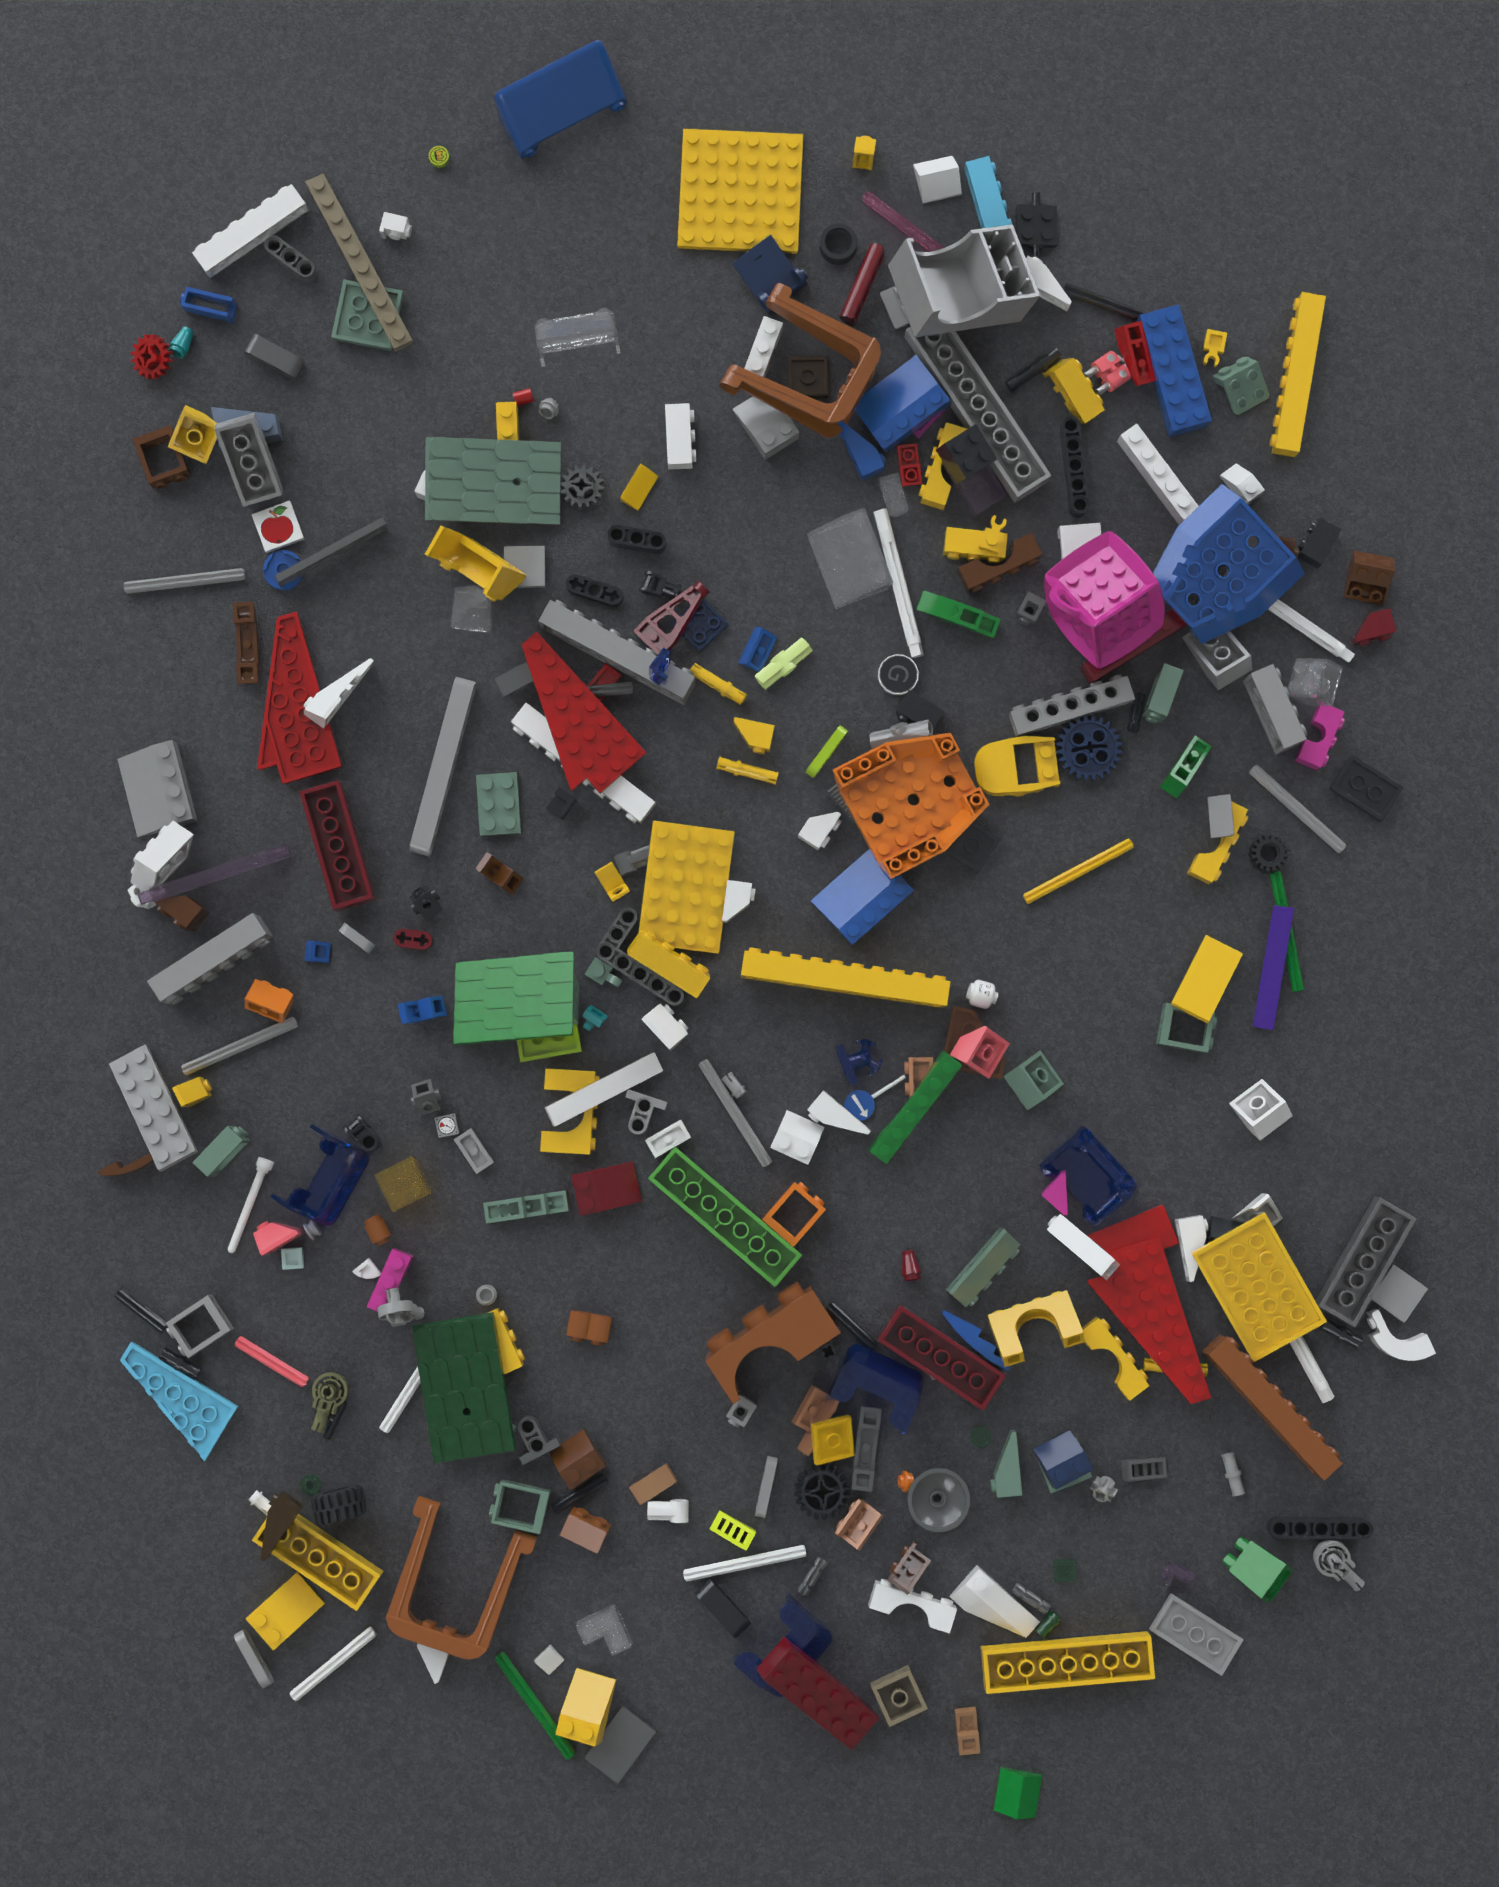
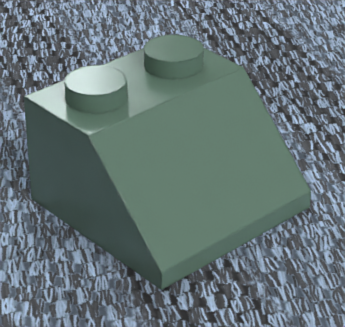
M1041 1050L1004 1075L1009 1086L1027 1110L1046 1099L1064 1085Z

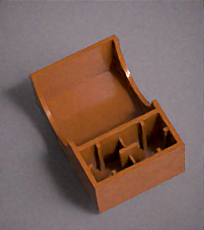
M796 1281L777 1294L781 1305L768 1313L762 1304L742 1317L745 1329L733 1336L727 1327L707 1341L706 1345L710 1352L706 1354L705 1362L733 1404L741 1400L738 1396V1393L741 1391L735 1378L737 1367L741 1360L752 1350L763 1346H775L788 1351L799 1361L840 1334L835 1322L811 1286L803 1290Z

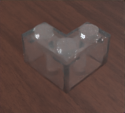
M616 1604L589 1615L576 1623V1628L584 1645L604 1636L612 1656L632 1647V1640Z

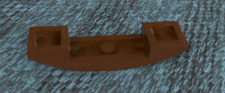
M254 602L233 603V616L236 625L237 684L258 683L259 646Z
M149 1153L124 1167L121 1162H114L97 1172L103 1176L128 1174L147 1167L154 1160Z

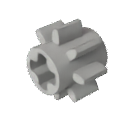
M1097 1476L1090 1486V1489L1093 1490L1092 1496L1099 1502H1111L1118 1489L1114 1488L1115 1482L1113 1479L1107 1476L1101 1478Z

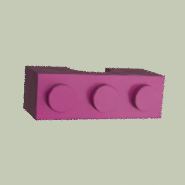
M1323 702L1317 706L1310 724L1320 730L1321 740L1320 742H1312L1307 739L1303 741L1294 759L1295 762L1316 771L1321 766L1325 767L1329 759L1327 752L1329 748H1333L1337 740L1335 733L1344 724L1345 719L1342 718L1344 711Z
M397 1248L391 1250L367 1305L368 1308L377 1311L379 1306L388 1303L386 1290L390 1291V1289L399 1288L412 1263L413 1255Z

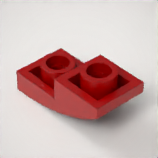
M917 444L896 446L901 486L922 484Z

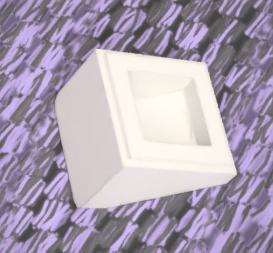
M550 1644L535 1658L534 1662L550 1675L564 1661V1658Z

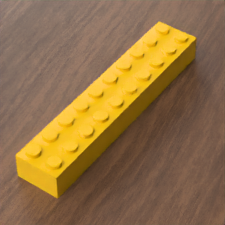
M749 948V951H744L741 978L939 1008L947 1006L950 981H946L944 976L934 975L932 978H926V974L918 972L906 975L904 970L898 969L886 972L884 967L878 966L866 969L863 964L858 963L846 966L843 965V961L831 960L830 963L823 962V958L811 957L810 960L802 959V955L790 954V957L782 956V952L770 951L769 954L761 953V949Z

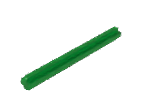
M1281 871L1270 873L1275 905L1288 907ZM1291 925L1286 962L1292 991L1299 992L1304 990Z
M502 1651L494 1658L496 1663L566 1760L571 1759L575 1755V1750L565 1737L555 1735L557 1725L505 1652Z

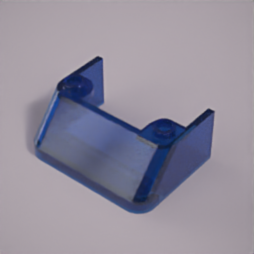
M311 1124L310 1128L323 1136L319 1147L322 1152L327 1154L307 1190L296 1188L291 1192L288 1199L272 1194L271 1198L292 1212L325 1226H330L338 1219L369 1163V1155L335 1134Z

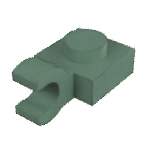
M596 957L585 973L587 977L602 986L605 981L618 988L622 983L621 979L611 974L613 967Z

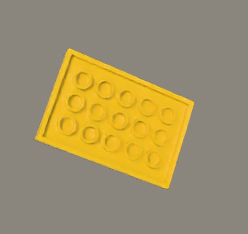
M653 821L639 931L642 930L645 933L650 931L657 937L656 940L662 944L667 942L674 948L719 954L723 925L722 918L735 831Z
M1265 1212L1191 1252L1247 1353L1254 1362L1327 1322Z

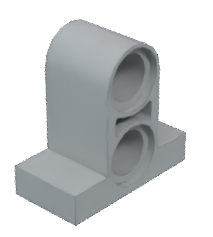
M628 1089L625 1097L636 1101L629 1120V1130L637 1135L646 1132L654 1107L666 1110L668 1102ZM642 1100L650 1102V1109L646 1112L639 1109V1103ZM637 1119L642 1120L644 1123V1128L641 1131H635L632 1127L633 1122Z

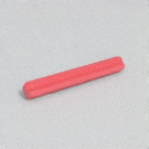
M240 1336L235 1342V1347L300 1387H305L308 1383L309 1377L244 1337Z

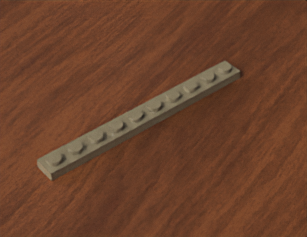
M320 174L305 181L308 190L394 351L396 352L413 344L412 338L325 175Z

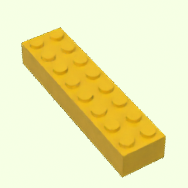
M1147 1631L980 1646L986 1694L1155 1679L1151 1635Z

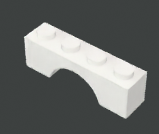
M881 1579V1581L875 1580L868 1603L869 1608L890 1614L899 1605L906 1603L915 1604L921 1607L927 1614L929 1627L950 1633L957 1607L953 1605L952 1600L941 1598V1600L934 1599L930 1593L921 1591V1594L913 1592V1588L907 1595L886 1579Z

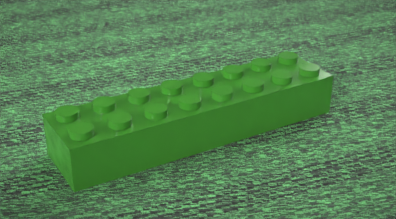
M677 1147L672 1149L648 1178L774 1287L778 1285L802 1256L799 1251Z

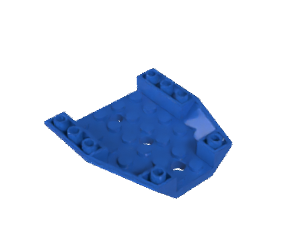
M1221 484L1177 526L1153 574L1159 581L1164 601L1190 627L1188 630L1203 644L1260 617L1305 572L1297 557L1240 496ZM1250 536H1254L1258 540L1255 548H1251L1248 545V538ZM1220 565H1225L1228 568V573L1225 577L1218 574V567ZM1190 594H1195L1198 597V602L1194 606L1188 603V596Z

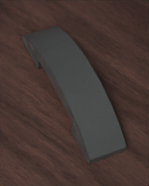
M861 1406L851 1490L872 1492L882 1408Z

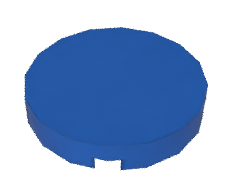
M279 550L270 554L263 566V574L267 583L280 591L292 590L297 587L302 581L303 576L280 588L275 575L300 562V558L288 550Z

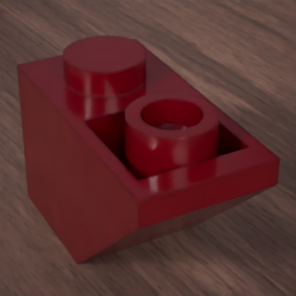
M1390 608L1367 615L1352 640V646L1359 644L1360 647L1372 644V640L1379 639V642L1391 639V635L1396 632V627Z

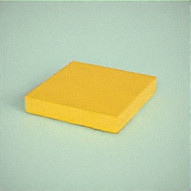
M850 1415L810 1424L815 1465L855 1456L852 1419Z

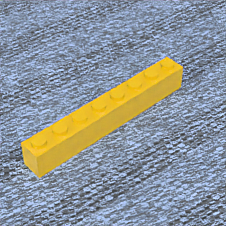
M1302 292L1294 300L1293 310H1295V317H1292L1289 327L1292 330V335L1288 337L1286 349H1289L1288 356H1285L1283 368L1286 369L1285 376L1282 375L1279 386L1282 388V394L1277 398L1276 407H1279V411L1273 421V427H1276L1275 434H1272L1270 439L1271 453L1296 457L1300 452L1326 296Z

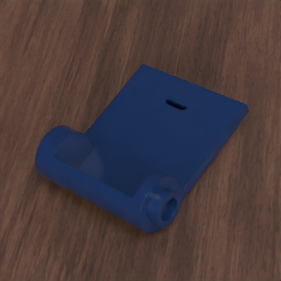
M771 234L732 263L767 313H770L772 310L766 306V301L777 283L790 287L792 289L791 296L807 285L806 280L808 276L804 270H799L792 266Z

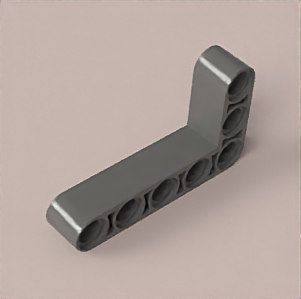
M624 908L596 949L597 956L603 962L669 1005H681L684 1001V993L679 987L620 950L638 922L636 911L632 908ZM627 912L634 914V920L630 923L623 921V916ZM614 930H621L623 932V937L620 940L612 938ZM603 947L611 948L612 953L609 957L601 956L600 951ZM627 958L629 960L628 967L624 969L619 968V959ZM638 969L646 971V977L642 980L635 978V972ZM656 980H660L664 984L663 989L660 991H655L652 988V984ZM677 991L681 994L678 1002H672L669 999L671 992Z

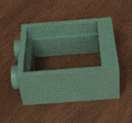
M1166 663L1158 670L1142 716L1146 717V721L1157 724V722L1161 723L1168 716L1184 670Z
M1164 1003L1162 1005L1156 1044L1208 1053V1050L1212 1049L1214 1040L1211 1037L1212 1029H1215L1217 1017H1214L1215 1012L1208 1024H1205L1202 1046L1168 1040L1173 1011H1184L1170 1005V1003Z
M227 1126L192 1163L207 1177H216L248 1144L250 1139L247 1136L249 1134L241 1126Z
M502 1479L500 1484L496 1483L493 1496L497 1498L495 1505L491 1504L489 1517H492L491 1523L540 1534L551 1490ZM506 1487L540 1495L534 1524L499 1516Z

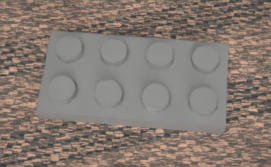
M1172 1593L1168 1596L1149 1628L1150 1631L1221 1676L1244 1640Z

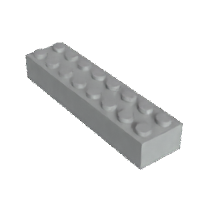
M556 600V602L549 601L538 621L542 630L603 663H607L618 671L676 702L685 705L696 685L692 671L684 667L682 670L674 666L675 663L668 658L662 660L657 657L655 651L649 648L644 650L638 647L639 643L630 638L628 640L621 638V634L613 629H610V631L604 629L603 624L594 619L589 621L584 618L585 615L582 612L567 609V605L559 600Z

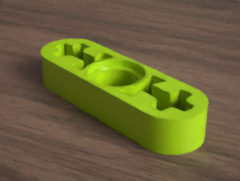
M840 725L805 773L814 779L847 735L848 730Z

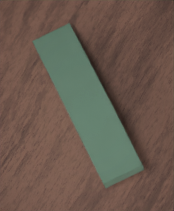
M569 1190L483 1203L486 1223L571 1211Z

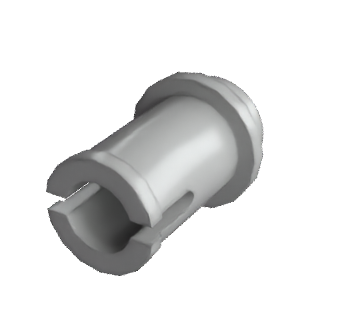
M733 1072L728 1073V1077L724 1076L721 1079L733 1093L732 1097L735 1096L738 1099L747 1092L745 1085L742 1086Z

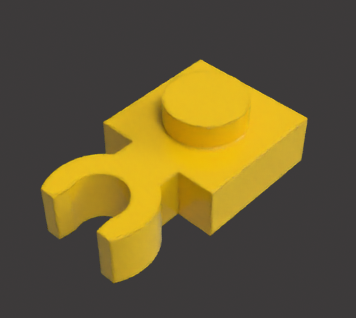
M1207 329L1202 351H1207L1208 353L1203 359V365H1206L1208 359L1211 358L1214 360V367H1217L1220 360L1217 354L1222 355L1224 352L1227 338L1226 332Z
M994 515L990 522L992 529L985 528L979 548L998 555L1005 536L1000 530L1004 529L1007 520L1004 519L1001 525H997L995 523L996 515Z

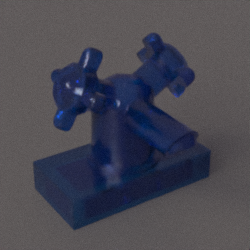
M868 1039L857 1040L856 1044L862 1045L861 1051L851 1055L846 1053L843 1044L835 1047L850 1086L858 1083L855 1070L868 1066L872 1069L868 1073L870 1076L879 1071L883 1059L880 1058L878 1062H875L869 1052L870 1046L876 1047L875 1042Z

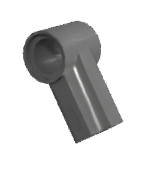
M650 845L614 856L620 876L634 873L638 868L647 865Z

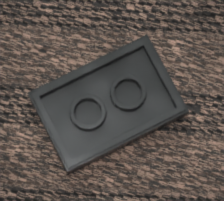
M622 1705L605 1728L602 1743L595 1747L592 1746L584 1759L618 1784L656 1733V1730Z

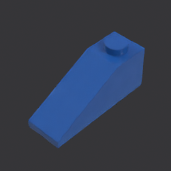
M843 421L839 422V426L843 429L840 433L841 438L861 481L884 472L886 460L883 454L878 453L872 444Z

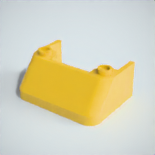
M440 526L425 552V555L441 562L440 566L448 571L451 569L457 570L483 587V594L495 602L497 599H504L523 583L527 576L524 572L476 540L444 526Z

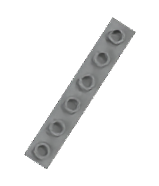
M1116 675L1109 678L1110 681L1106 683L1097 681L1090 684L1091 687L1083 689V687L1074 688L1070 694L1063 695L1062 692L1052 695V699L1044 701L1042 698L1033 701L1032 705L1027 707L1024 704L1013 707V711L1009 713V718L1015 737L1075 720L1077 717L1080 719L1084 715L1090 716L1132 703L1135 697L1128 676ZM1105 689H1112L1115 696L1113 698L1107 697ZM1086 695H1093L1095 703H1088L1085 699ZM1069 700L1073 701L1076 704V709H1068L1066 702ZM1047 707H1054L1057 714L1054 716L1049 715L1046 710ZM1030 712L1035 713L1037 721L1032 722L1028 720L1027 714Z

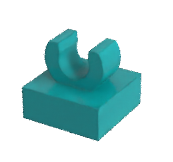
M590 1005L582 1015V1017L587 1019L583 1027L588 1031L595 1025L600 1027L608 1016Z

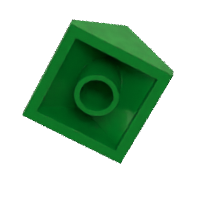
M1000 1767L993 1810L1014 1819L1035 1818L1042 1774Z

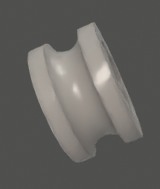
M311 1219L309 1220L310 1223L303 1224V1227L308 1236L314 1240L315 1236L322 1235V1232L316 1222Z

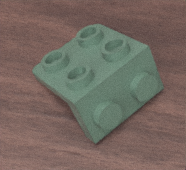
M1242 357L1232 366L1223 367L1218 371L1219 373L1213 375L1215 383L1224 387L1232 412L1236 415L1267 400L1270 396L1258 361L1249 357Z

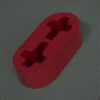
M399 929L393 936L395 944L402 948L427 950L433 944L432 936L425 931ZM402 933H405V936L412 939L411 941L405 940L404 944H401L398 936H402ZM423 935H426L425 937L429 942L425 943L424 946H421L420 942H415V938L421 939Z

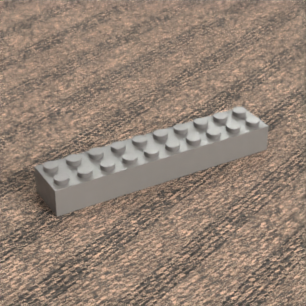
M911 327L906 329L904 338L952 403L950 407L964 428L969 429L977 424L997 458L996 461L990 464V467L1014 503L1048 483L1051 474L957 333L954 331L914 337Z

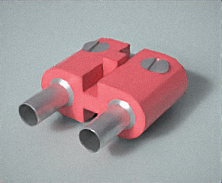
M1113 351L1107 352L1091 363V369L1084 373L1085 377L1090 378L1096 375L1097 378L1100 377L1103 380L1101 382L1102 386L1095 390V393L1098 395L1105 391L1112 392L1131 379V374L1126 364L1121 365L1119 363L1120 361L1125 362L1124 359Z

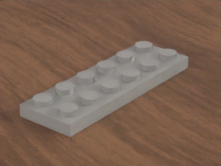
M145 1044L109 1063L158 1171L162 1172L197 1153L198 1151L149 1047Z

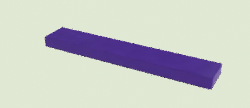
M1273 905L1253 1027L1274 1030L1294 908Z

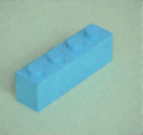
M989 156L967 161L964 171L981 229L1012 225L1011 219H1007L1006 201L1001 199L1000 193H1002L1000 181H996L995 163L990 161Z

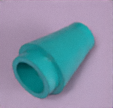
M183 326L171 341L169 351H173L172 355L178 358H184L185 355H188L194 334L192 329Z

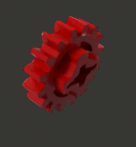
M145 334L144 338H138L139 344H133L135 351L130 353L134 355V359L131 362L136 363L133 369L139 371L138 375L145 376L146 379H160V376H165V369H171L168 363L173 362L169 358V355L173 354V351H168L170 344L164 343L165 338L153 334Z

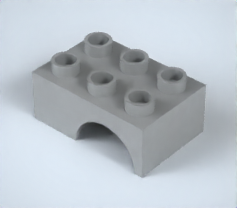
M1013 224L970 230L967 235L956 243L932 252L915 251L912 246L914 239L907 238L888 265L914 337L1020 322L1040 297Z

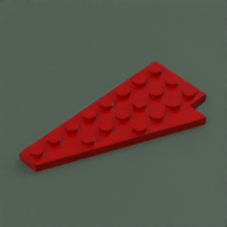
M536 632L522 644V649L569 788L573 791L587 779L601 794L646 755V752L541 635Z

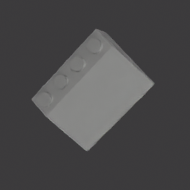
M169 740L151 745L117 759L138 838L158 833L163 826H168L172 821L180 826L198 822L179 747L175 741Z

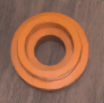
M902 1471L901 1475H898V1487L903 1492H907L914 1481L912 1473Z

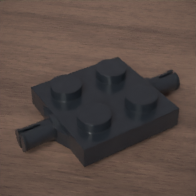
M1036 192L1032 193V204H1017L1016 234L1021 247L1032 249V257L1041 260L1040 249L1056 248L1057 206L1040 204V192H1037V194Z

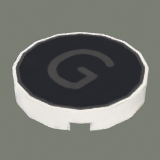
M895 654L887 657L881 663L878 670V680L886 692L892 695H904L915 687L919 671L911 658Z

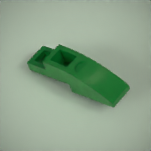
M927 591L922 592L916 608L917 611L945 622L956 624L991 639L994 638L1001 620L984 613L982 610Z

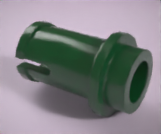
M1054 1611L1048 1613V1617L1036 1628V1631L1045 1639L1057 1625H1061L1060 1621L1062 1619Z

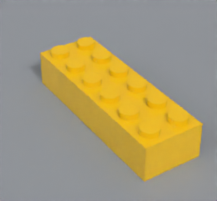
M300 1514L297 1515L271 1553L356 1611L361 1607L384 1572ZM266 1520L252 1539L253 1542L261 1547L263 1545Z

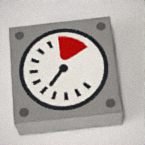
M455 1113L435 1118L439 1138L460 1134Z

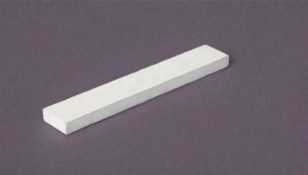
M655 1052L545 1107V1110L553 1126H557L662 1072L663 1069Z

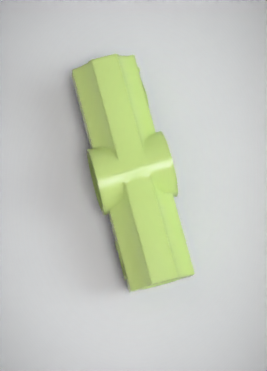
M801 637L787 650L779 652L770 661V664L755 675L756 680L765 690L768 689L781 677L790 674L797 667V664L810 655L813 650Z

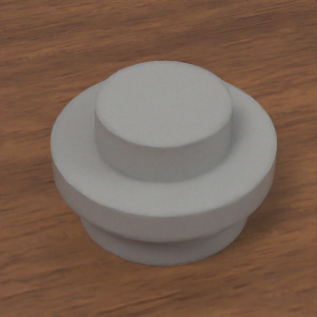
M482 1285L476 1292L477 1301L485 1306L493 1304L497 1298L496 1289L491 1285Z

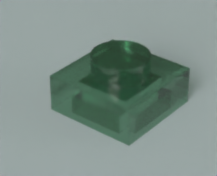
M1074 1559L1053 1560L1054 1582L1076 1581Z

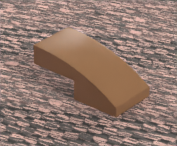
M666 1463L632 1484L629 1489L641 1505L678 1480Z
M976 1707L955 1709L959 1756L980 1754Z

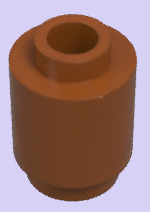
M379 1214L364 1221L366 1225L364 1228L372 1244L377 1243L379 1247L389 1242L388 1237L391 1236V1233L384 1219L380 1218Z

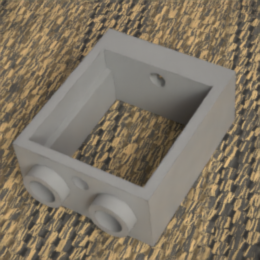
M212 1294L207 1295L166 1322L168 1334L171 1338L177 1340L180 1353L188 1358L193 1357L234 1329ZM204 1305L220 1331L192 1349L176 1323Z

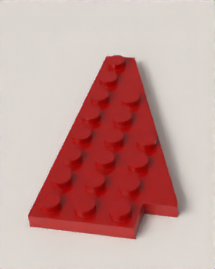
M297 611L279 616L276 620L257 766L259 771L277 766L283 785L342 768L330 722L325 728H322L304 715L305 707L303 706L310 696L314 698L320 692V688Z
M1160 1237L1106 1252L1120 1266L1107 1281L1102 1276L1087 1280L1089 1286L1190 1404L1210 1399L1211 1395Z

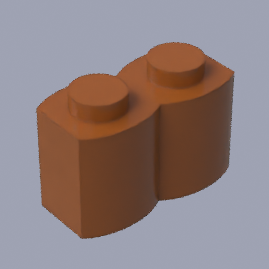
M571 1310L566 1335L571 1336L570 1340L582 1342L583 1339L591 1340L593 1345L603 1346V1342L608 1343L613 1317Z

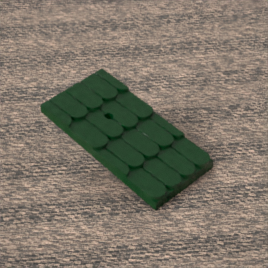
M494 1312L414 1325L412 1328L434 1463L514 1451L516 1444Z

